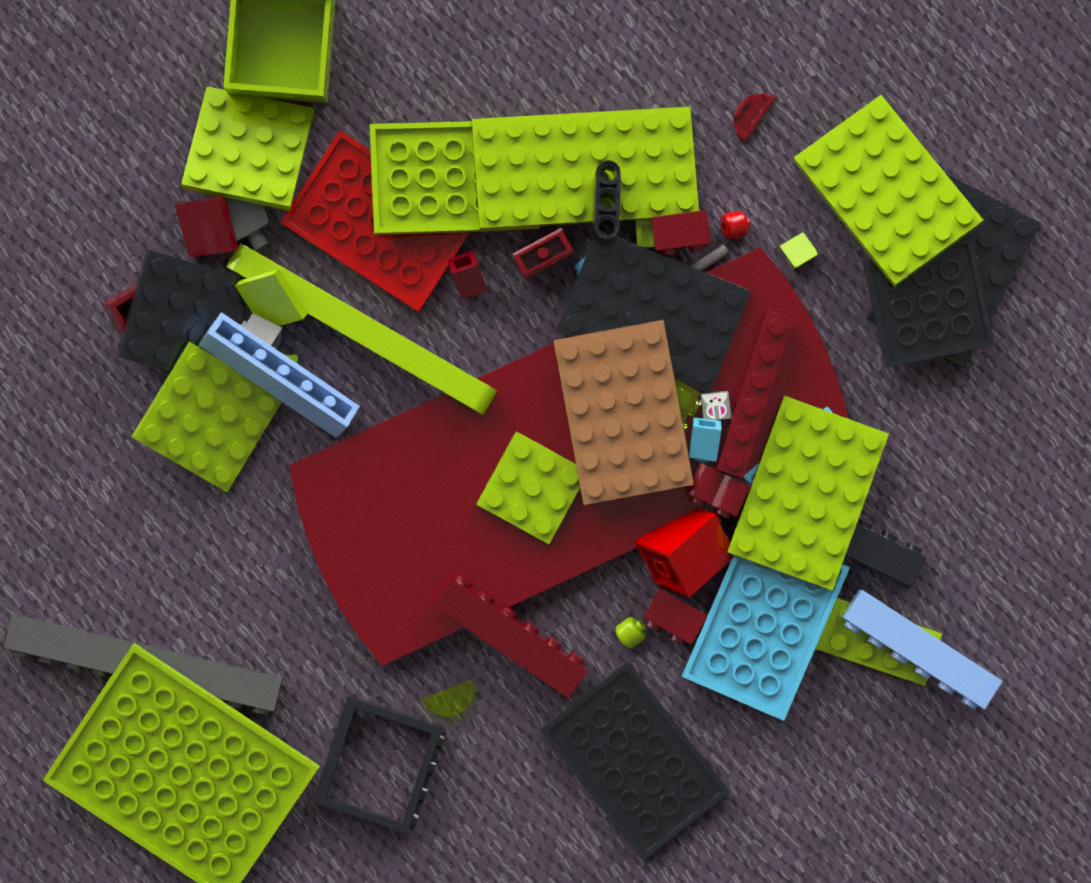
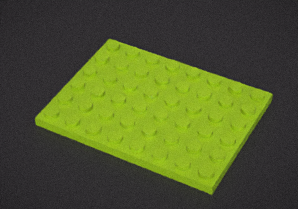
M134 643L42 781L197 883H241L320 766Z

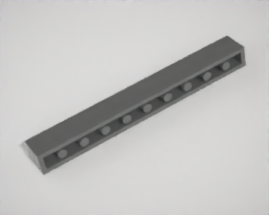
M17 614L11 617L4 648L11 649L12 655L27 658L28 654L38 656V661L54 664V661L58 660L65 662L64 667L81 670L83 666L92 668V674L108 677V672H115L131 646L135 643L215 697L227 700L226 704L231 707L242 708L243 704L253 706V712L269 715V711L277 709L284 677Z

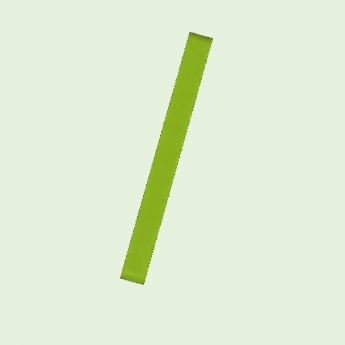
M239 243V249L235 250L226 267L246 279L279 269L307 314L480 414H485L497 390Z

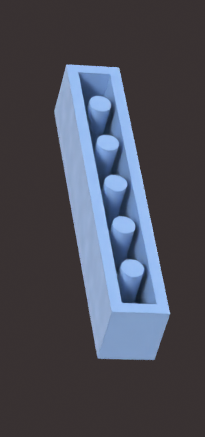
M222 312L198 345L335 438L347 428L360 407Z
M859 589L841 616L846 620L844 626L857 634L862 630L870 635L868 639L870 643L880 649L884 645L893 650L892 657L903 664H906L907 660L917 666L914 670L926 679L933 676L940 681L938 687L951 695L954 691L964 696L961 701L974 710L977 706L985 709L1003 682L863 590Z

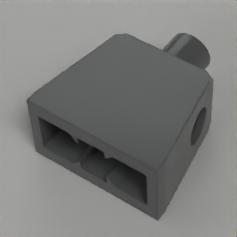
M225 198L237 243L239 244L248 239L253 250L256 252L268 246L269 243L262 232L271 226L265 206Z

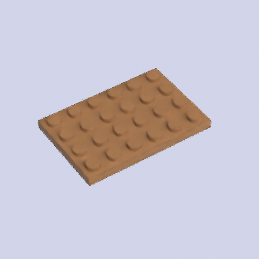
M664 320L554 340L583 504L587 505L694 485Z

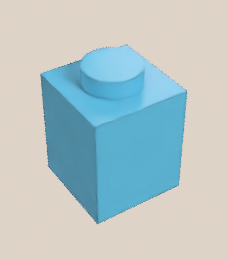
M693 417L689 458H694L695 461L700 463L717 461L721 421Z

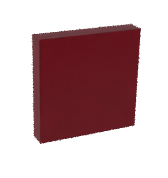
M224 196L184 201L175 204L189 257L233 252L239 249Z

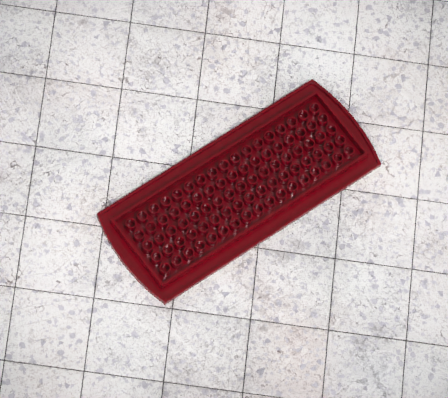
M761 247L706 272L751 290L710 392L728 391L731 416L764 312L769 310L794 318L744 475L760 463L784 396L822 410L828 407L833 414L848 419L837 375L816 327L785 276ZM554 343L476 378L497 390L484 415L444 393L290 465L296 503L307 540L320 572L348 622L382 666L465 628L432 604L431 599L450 573L456 577L459 574L465 576L473 583L472 588L478 592L485 590L495 598L494 603L501 608L504 605L510 607L637 548L635 541L638 538L697 508L714 512L716 507L706 503L703 508L690 502L691 496L686 494L689 486L587 505L583 504L580 488L550 544H547L476 505L516 432L576 464ZM675 380L689 456L693 417L703 419L700 394H705L706 392ZM731 419L718 420L721 421V435L717 461ZM689 458L693 478L700 462L695 461L694 458ZM717 461L702 464L715 469ZM726 474V475H728V476H730V477H732V478H735V479H737V480H739V481H741V482H743V483H746L743 478H738V477H735V476Z

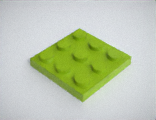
M516 432L476 505L550 544L580 489L577 466L575 463Z

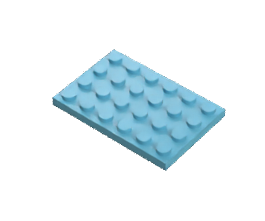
M734 555L682 677L784 721L849 571V567L841 566L833 591Z

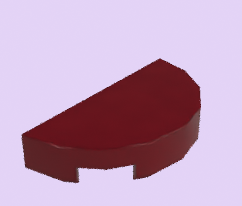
M767 93L754 94L745 97L738 104L734 113L733 126L737 136L744 143L748 140L776 97Z

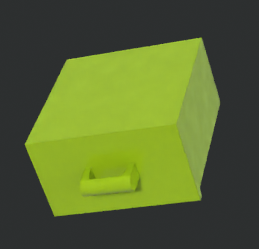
M231 0L223 87L227 94L327 103L336 0Z

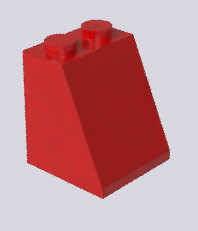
M697 508L635 541L655 584L690 597L732 560L734 555L727 553L731 541L724 534L721 527L722 522L715 513Z

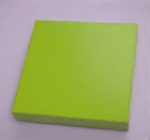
M279 269L240 280L235 285L253 314L278 326L302 320L307 315L304 307Z

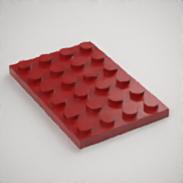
M340 130L293 201L291 210L287 211L280 221L282 225L418 312H420L449 267L447 260L457 255L471 233L374 235L370 149Z

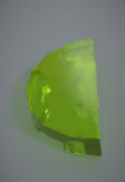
M473 679L421 698L428 710L444 717L458 715L466 710L472 701L474 694Z

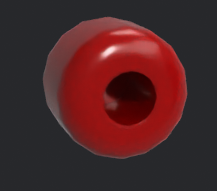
M741 211L723 214L720 221L723 236L728 240L745 237L748 233V228H750L749 218Z

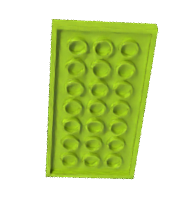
M690 107L471 120L479 230L592 223L594 174L598 165L607 160L617 163L621 170L620 221L651 219V217L699 211ZM602 171L600 173V176L605 181H612L614 179V175L610 171ZM605 197L599 200L604 208L614 206L609 198Z

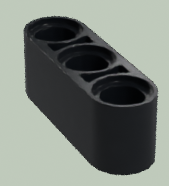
M610 160L603 161L598 165L593 179L592 236L595 242L600 245L611 244L616 239L620 225L621 170L617 163ZM602 171H610L614 175V179L612 181H605L600 176V173ZM605 197L609 198L614 206L604 208L599 200ZM608 225L613 233L607 236L603 235L598 227Z

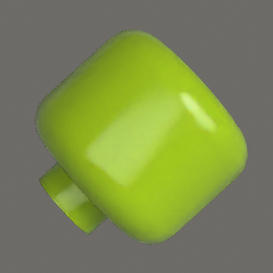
M633 617L627 618L615 628L618 639L627 648L635 647L646 638L644 623Z

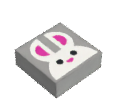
M728 391L700 394L703 419H731Z

